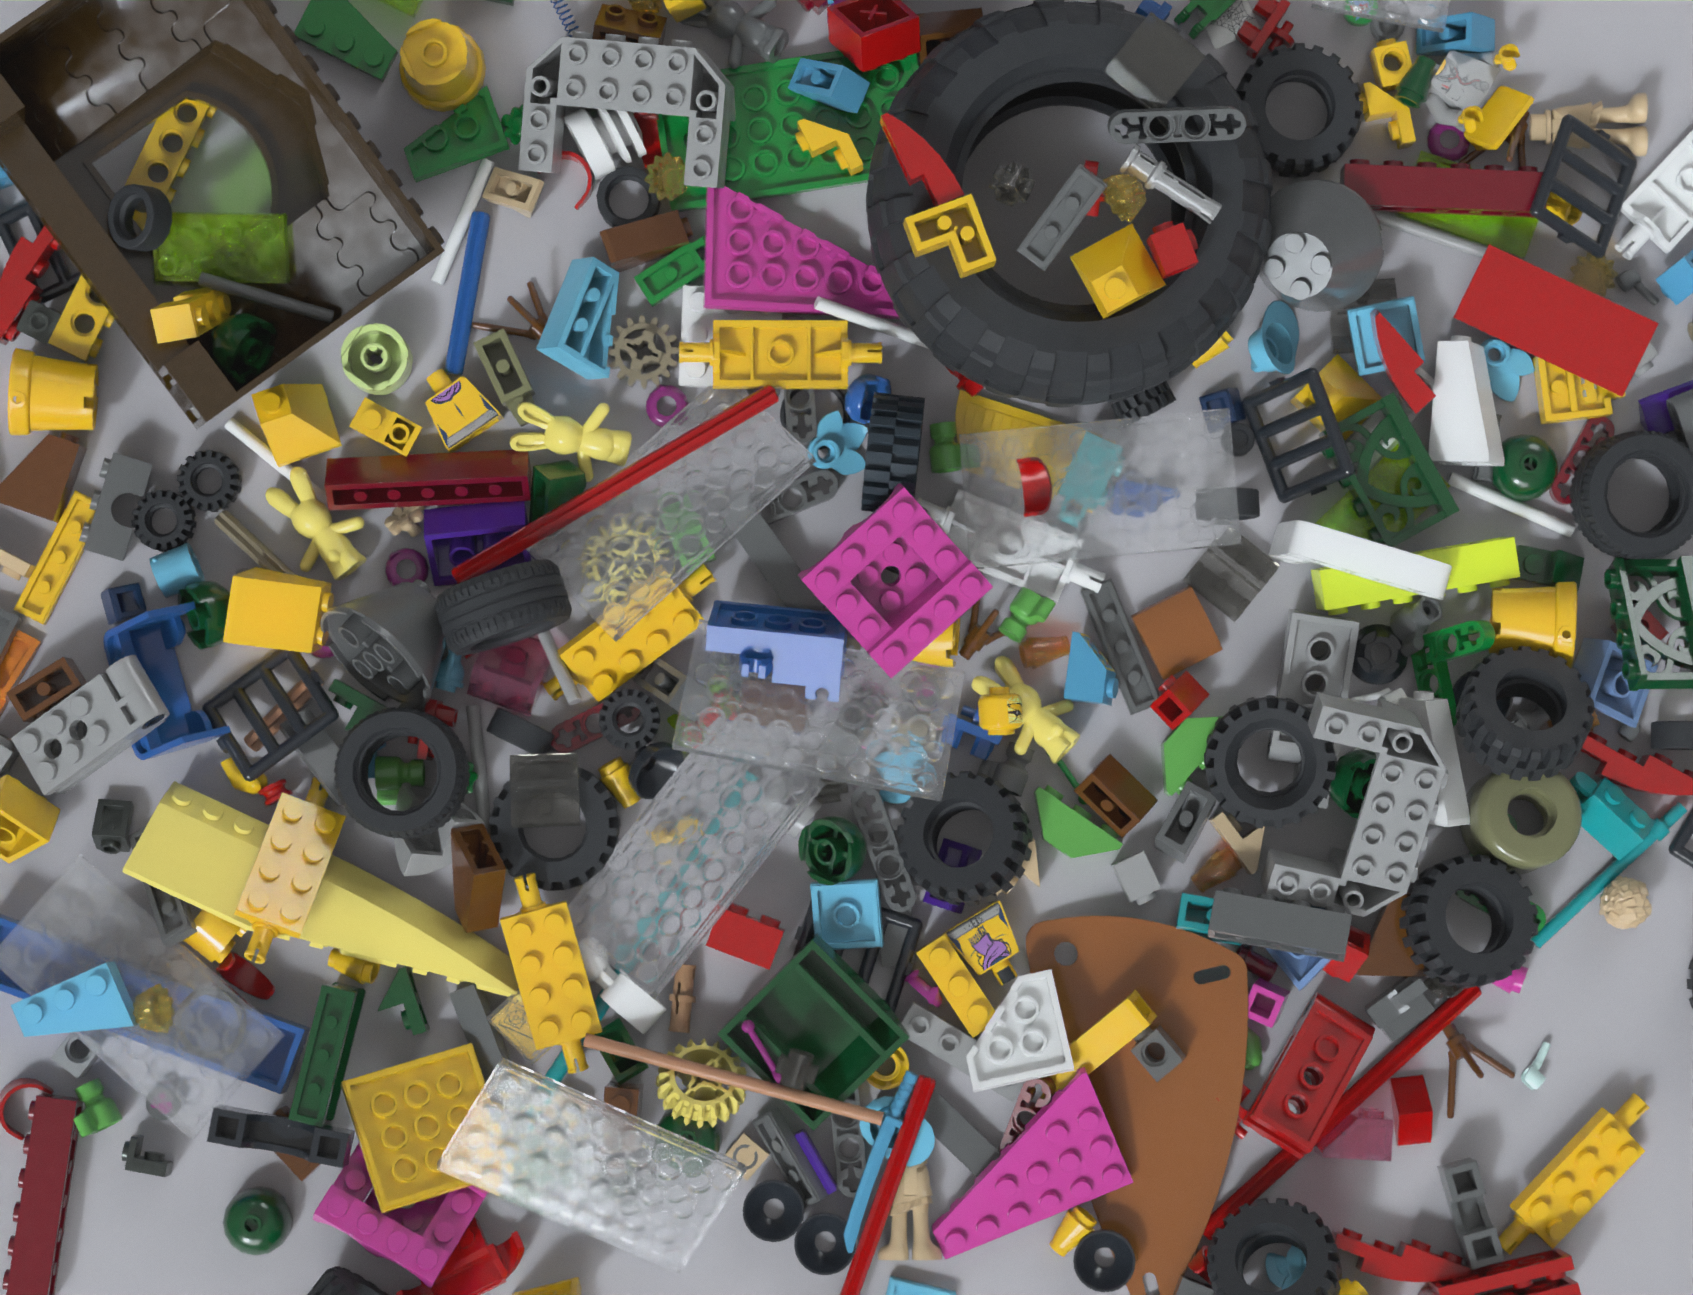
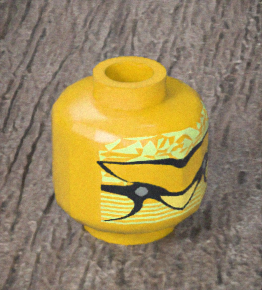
M1009 686L989 687V694L982 695L978 699L979 726L984 730H988V735L1015 734V729L1021 727L1023 723L1022 699L1020 695L1010 693Z

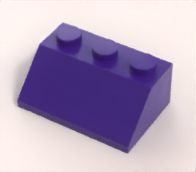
M525 501L480 503L425 509L424 540L434 586L458 584L452 575V568L528 525ZM530 546L486 573L533 561L532 547Z

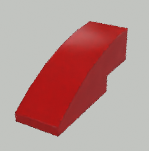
M889 113L881 115L880 124L909 186L922 180L934 207L964 197V192L952 171L923 137Z
M1374 309L1370 313L1372 332L1381 362L1398 394L1409 408L1417 414L1436 397L1433 391L1415 372L1424 361L1378 310Z

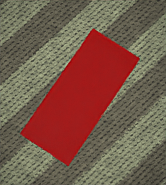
M1490 244L1453 317L1622 397L1659 324Z

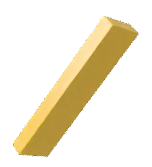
M76 490L74 491L13 610L43 625L47 624L84 552L85 543L79 541L84 523H92L95 510L89 509L92 498Z

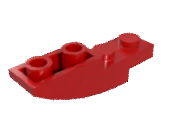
M45 226L33 243L23 236L20 237L3 270L0 279V343L3 345H7L9 341H15L21 332L17 330V325L29 301L34 300L41 303L42 297L40 295L43 290L33 284L35 278L40 279L45 274L50 265L48 259L54 250L59 251L61 249Z
M1593 732L1588 733L1580 752L1600 762L1594 775L1602 779L1607 777L1613 784L1643 793L1666 796L1693 795V771L1684 769L1682 773L1672 767L1673 761L1656 752L1654 756L1642 755L1639 763H1636L1637 756L1622 748H1619L1616 752L1605 746L1608 742L1605 738Z
M1345 1227L1342 1233L1332 1230L1337 1248L1359 1256L1355 1267L1359 1271L1377 1277L1407 1282H1436L1466 1276L1470 1271L1469 1267L1462 1264L1463 1257L1445 1250L1442 1256L1430 1252L1431 1245L1413 1238L1410 1244L1400 1241L1398 1250L1394 1253L1395 1246L1375 1239L1374 1245L1361 1240L1363 1234Z

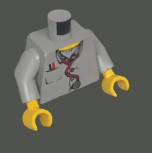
M1506 44L1500 48L1499 52L1477 53L1452 50L1449 51L1441 66L1436 63L1427 101L1424 102L1436 122L1442 125L1454 126L1461 132L1466 130L1468 133H1473L1477 129L1475 121L1480 123L1484 121L1482 110L1479 106L1501 70L1498 67L1502 64L1503 68L1508 71L1516 68L1517 63L1513 57H1520L1517 46L1515 44Z

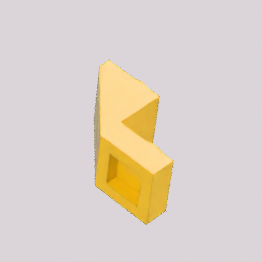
M1371 82L1363 83L1360 87L1362 92L1359 95V101L1363 102L1365 122L1391 117L1392 121L1388 122V132L1391 141H1396L1398 150L1411 147L1416 138L1410 109Z
M806 119L797 121L799 132L795 133V137L803 152L809 150L813 158L837 147L838 150L833 153L841 170L847 168L851 176L863 171V162L849 134Z
M366 397L349 425L355 431L405 457L408 456L423 429L418 424L394 411L391 412Z

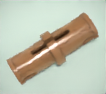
M675 964L673 994H669V1001H672L668 1031L690 1033L692 1003H696V996H693L696 965Z

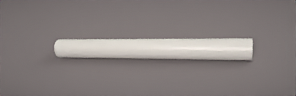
M483 158L445 245V251L442 253L431 278L432 282L443 286L469 226L472 212L475 211L495 165L494 162Z
M820 296L815 300L814 309L929 349L910 328Z
M230 418L224 428L290 480V472L294 466L288 464L278 467L270 447L236 419ZM311 481L317 499L328 508L326 493Z
M1451 472L1448 478V485L1570 538L1575 530V525L1523 502L1514 500L1459 474Z

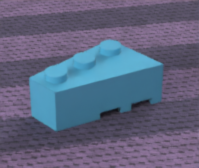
M595 257L572 260L536 349L587 380L609 378L610 367H607L608 349L613 344L610 328L612 315L616 314L619 272Z
M115 961L106 962L11 1005L24 1037L129 1027L142 1024Z

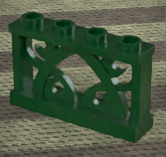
M1394 392L1338 422L1341 433L1355 431L1366 439L1364 445L1358 440L1348 441L1354 445V451L1350 454L1352 462H1358L1356 476L1353 474L1338 481L1343 489L1348 487L1354 498L1350 501L1353 510L1360 519L1364 517L1370 527L1367 530V534L1371 541L1394 547L1460 511ZM1380 410L1385 417L1371 433L1365 427L1358 424L1359 421ZM1326 429L1319 434V437L1327 435ZM1395 438L1399 443L1398 449L1394 452L1385 449L1379 443L1381 439L1388 446V440ZM1332 447L1322 451L1323 456L1327 460L1331 458L1335 466H1339ZM1375 450L1388 459H1409L1411 465L1404 471L1400 480L1401 495L1384 492L1368 484L1370 463ZM1415 477L1420 480L1421 487L1419 489L1411 487L1414 496H1409L1407 483L1410 478ZM1369 499L1381 504L1378 506L1376 511L1371 505ZM1434 505L1438 513L1414 526L1413 508ZM1399 508H1405L1407 520L1404 528L1399 532L1387 530L1383 524V515L1386 513L1392 514L1395 523L1400 515Z
M1680 556L1679 559H1624L1623 557H1616L1608 569L1605 570L1604 585L1606 589H1609L1610 615L1616 622V644L1622 652L1624 661L1622 674L1624 679L1628 681L1629 690L1693 689V556ZM1627 576L1641 577L1646 581L1650 590L1647 591L1646 586L1641 582L1634 581L1633 584L1636 586L1637 591H1630ZM1653 576H1670V579L1657 584ZM1671 599H1675L1676 608H1672L1668 604ZM1655 601L1662 612L1680 622V628L1670 635L1666 644L1651 634L1641 623L1645 611ZM1676 639H1683L1685 648L1679 643L1677 650L1674 649ZM1644 656L1651 658V667H1654L1660 659L1664 660V670L1662 672H1649L1646 669ZM1673 665L1688 669L1690 672H1672Z
M334 982L331 986L322 984L289 1120L322 1128L324 1127L325 1120L332 1121L335 1118L342 1090L341 1082L345 1078L366 994L364 988Z

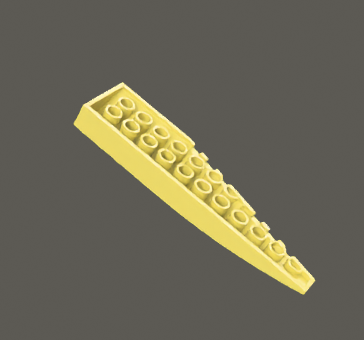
M174 781L157 805L122 872L245 930L254 932L252 924L247 919L236 916L234 913L269 825ZM331 855L299 939L310 941L309 946L323 949V947L330 946L339 949L341 954L394 968H396L397 964L412 967L413 973L426 976L427 972L447 976L446 981L459 984L460 982L467 981L476 984V988L507 997L521 998L510 956L475 933H466L462 925L417 898L363 869ZM281 934L276 938L289 941L290 935Z

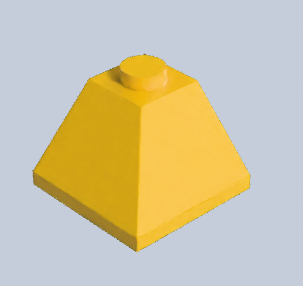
M1132 223L1070 256L1103 319L1166 285Z
M1339 354L1319 372L1337 422L1382 399ZM1309 384L1290 401L1298 410L1315 403ZM1321 416L1309 420L1320 432L1325 430ZM1367 418L1359 421L1358 424L1361 425ZM1346 431L1342 433L1344 440H1346L1354 431Z
M281 384L251 394L261 428L278 467L342 446L323 384Z

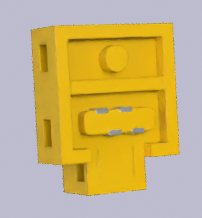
M1535 356L1532 359L1535 369L1534 376L1541 425L1608 417L1613 414L1611 400L1623 398Z

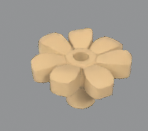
M412 506L403 507V509L396 507L391 513L392 516L385 519L384 524L392 535H398L401 531H407L411 537H415L422 531L417 522H421L424 518L421 511L425 507Z

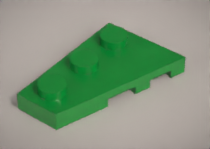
M311 0L294 31L299 40L381 82L385 80L398 55L397 50L348 0Z
M487 85L478 92L479 95L466 105L461 104L454 110V114L439 125L435 124L403 148L416 183L510 149Z

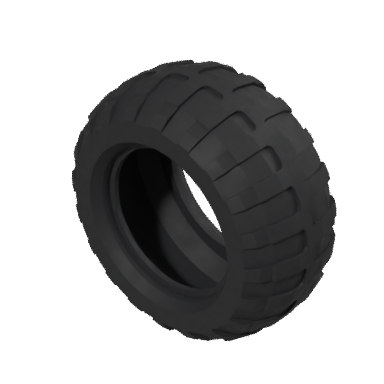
M1035 0L1033 4L1013 8L1005 12L998 10L975 20L973 25L956 34L949 41H943L934 48L923 60L920 67L910 76L904 87L899 90L891 103L888 113L908 125L928 142L952 171L962 189L965 165L980 142L1005 121L1033 109L1048 106H1075L1094 110L1110 117L1116 111L1123 109L1226 105L1236 107L1242 112L1246 120L1245 131L1237 139L1144 143L1157 162L1162 160L1166 163L1165 165L1168 166L1167 170L1209 198L1222 204L1214 220H1212L1211 224H1208L1198 215L1170 198L1171 221L1174 226L1183 222L1186 230H1192L1198 244V249L1194 251L1199 262L1193 268L1163 279L1166 284L1164 287L1103 319L1095 303L1067 305L1041 300L1026 294L1005 281L992 267L960 278L949 246L915 258L903 226L904 219L931 209L934 205L922 180L909 186L882 127L878 134L871 158L866 192L868 231L872 258L877 273L880 274L884 287L901 321L932 351L933 356L953 372L955 370L968 379L984 386L985 390L1009 399L1011 397L1058 408L1092 405L1103 402L1111 403L1130 398L1135 394L1151 389L1175 377L1206 353L1230 327L1238 313L1249 300L1254 289V283L1259 275L1263 258L1268 251L1272 231L1270 218L1273 175L1270 163L1265 159L1264 149L1259 138L1258 130L1260 127L1250 105L1247 102H1242L1239 94L1226 77L1228 73L1211 54L1204 55L1198 48L1179 34L1181 30L1162 19L1150 20L1140 14L1124 10L1125 6L1106 0H1097L1095 3ZM1209 114L1211 121L1209 133L1215 132L1213 125H1223L1228 132L1231 131L1232 125L1238 124V121L1232 117V114H1228L1225 121H1215L1213 119L1214 114ZM1191 115L1185 121V130L1193 134L1198 133L1203 128L1204 121L1200 115ZM1144 116L1138 118L1140 124L1134 125L1129 124L1127 118H1122L1121 124L1129 129L1138 128L1140 130L1139 136L1145 135L1142 126ZM1164 116L1153 118L1149 126L1150 131L1156 135L1165 133L1169 126L1168 119Z

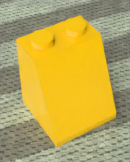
M258 567L233 575L223 642L313 653L321 649L322 645L326 644L329 636L328 631L322 632L320 622L322 615L329 608L333 607L334 594L331 593L332 583Z

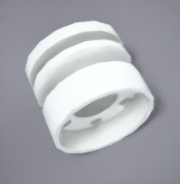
M582 107L563 117L582 157L587 162L596 180L616 170L612 155L616 152L627 164L632 162L626 147L631 145L639 158L647 154L643 144V134L630 111L596 109L598 117L593 119Z

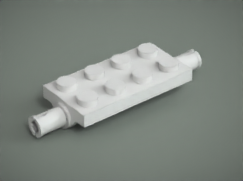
M1693 129L1623 202L1621 212L1634 224L1633 228L1615 244V249L1619 253L1629 243L1631 244L1622 254L1624 258L1631 260L1649 239L1667 254L1693 227Z
M958 489L952 506H948L947 509L928 502L921 497L917 500L961 552L983 573L1017 587L1028 588L1056 603L1060 598L1065 583L1069 584L1070 581L1093 590L1095 593H1098L1102 584L1089 578L1102 582L1106 573L1078 563L1079 559L1076 556L1083 541L1078 537L1029 517H1024V515Z

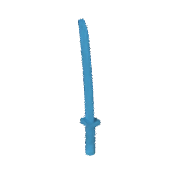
M906 1070L894 1100L887 1111L888 1113L884 1112L882 1125L858 1185L843 1234L848 1253H852L854 1250L863 1215L882 1160L895 1128H901L903 1123L899 1119L901 1112L919 1077L911 1071Z

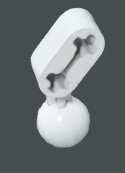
M590 939L580 941L578 944L589 982L596 981L604 989L600 997L637 1030L645 1034L664 1014L667 1008L627 972L622 970L618 975L610 967L609 952L603 944Z

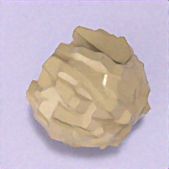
M1617 876L1615 880L1611 881L1604 888L1602 895L1599 897V914L1604 915L1607 923L1616 928H1637L1639 924L1645 922L1652 912V906L1646 898L1649 896L1646 884L1627 876Z

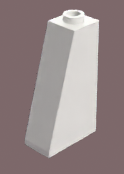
M1461 335L1451 336V341H1438L1433 392L1436 397L1433 398L1428 452L1432 462L1443 466H1504L1505 459L1484 346L1471 342V337Z
M1413 691V697L1399 698V706L1416 714L1448 770L1447 784L1443 790H1439L1436 799L1438 801L1436 818L1434 821H1429V824L1444 827L1469 825L1470 814L1448 699L1434 698V692Z

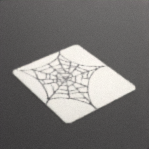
M1237 0L1214 24L1211 22L1206 28L1215 49L1236 41L1235 36L1245 20L1260 29L1247 0ZM1199 10L1198 13L1202 20L1205 15Z

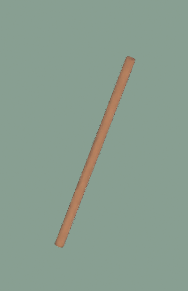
M586 1033L583 1046L868 1123L880 1126L882 1123L884 1112L588 1033Z

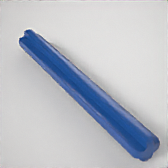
M473 211L470 220L445 363V372L451 375H462L464 371L490 222V215L481 211Z

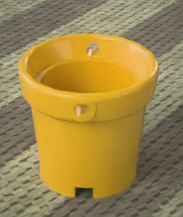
M435 18L420 21L409 28L405 34L406 38L403 41V46L401 45L399 72L402 86L410 98L425 109L439 112L455 110L461 104L466 105L474 99L483 86L486 73L483 51L474 38L459 26L450 25Z
M15 348L11 359L8 385L9 434L20 436L30 435L32 431L94 430L98 408V364L36 356L34 351Z
M1573 581L1557 582L1555 587L1492 588L1489 622L1495 630V641L1492 647L1488 649L1489 654L1496 653L1498 655L1500 649L1512 647L1513 651H1517L1519 646L1531 647L1532 651L1537 652L1541 648L1549 651L1548 655L1554 658L1560 656L1567 661L1566 665L1571 669L1576 640L1577 583Z

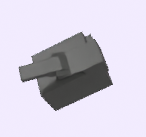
M1410 976L1402 977L1364 1007L1365 1012L1378 1029H1382L1392 1042L1403 1036L1434 1012L1435 1009L1423 994L1428 989L1420 978L1413 981Z

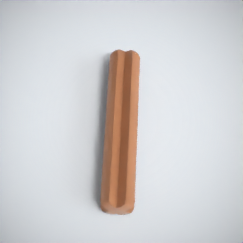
M302 680L287 693L297 711L312 697ZM277 704L263 718L273 736L280 730V724L287 720ZM253 729L244 737V742L253 751L257 752L263 747L262 742Z

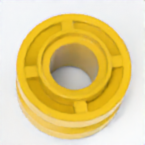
M901 1046L890 1056L895 1061L894 1070L889 1074H881L876 1070L866 1079L869 1084L882 1090L893 1089L900 1085L906 1070L909 1071V1060Z

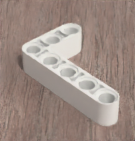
M1301 520L1277 524L1268 555L1273 559L1292 564L1316 563L1439 600L1444 598L1452 569L1451 565Z

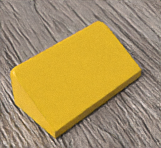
M1499 86L1481 109L1484 121L1482 123L1475 121L1477 129L1473 133H1468L1465 130L1464 137L1477 151L1497 150L1535 99L1512 88Z

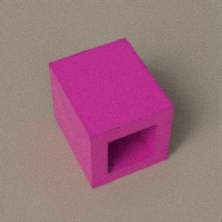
M1259 977L1253 984L1248 996V1018L1273 1028L1279 1020L1291 991Z

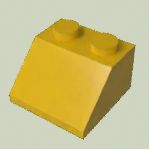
M8 774L0 778V858L7 863H11L50 841L61 809Z

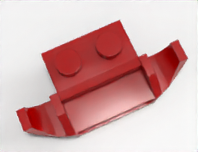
M474 1217L432 1288L427 1287L420 1280L421 1285L409 1290H400L396 1292V1295H482L507 1282L506 1279L517 1268L524 1254L525 1248L518 1231L511 1233V1237L497 1246L494 1243L488 1245L481 1226Z

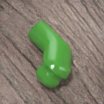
M1248 1027L1245 1070H1253L1255 1066H1259L1262 1062L1261 1038Z

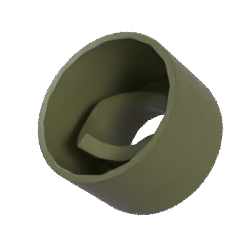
M1493 772L1479 779L1466 794L1470 824L1460 825L1463 840L1473 856L1478 854L1487 855L1490 858V862L1498 859L1507 864V872L1515 870L1519 875L1542 868L1563 857L1574 845L1579 835L1582 823V809L1576 790L1561 772L1550 778H1546L1543 774L1541 780L1528 781L1527 777H1522L1520 781L1509 779L1510 775L1501 773L1499 776ZM1512 800H1525L1532 803L1543 816L1544 825L1542 830L1530 836L1517 832L1511 825L1507 814L1510 802Z

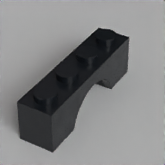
M220 1104L213 1107L207 1142L237 1148L274 1151L300 1157L308 1162L343 1168L349 1164L355 1130L324 1125L321 1128L289 1120V1117Z

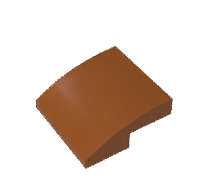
M1190 585L1131 615L1140 638L1147 647L1163 680L1223 650L1200 601Z

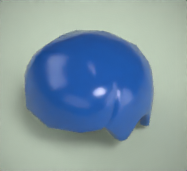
M869 373L858 376L853 380L845 394V410L852 420L861 424L870 423L874 392L891 394L892 392L891 383L888 379Z

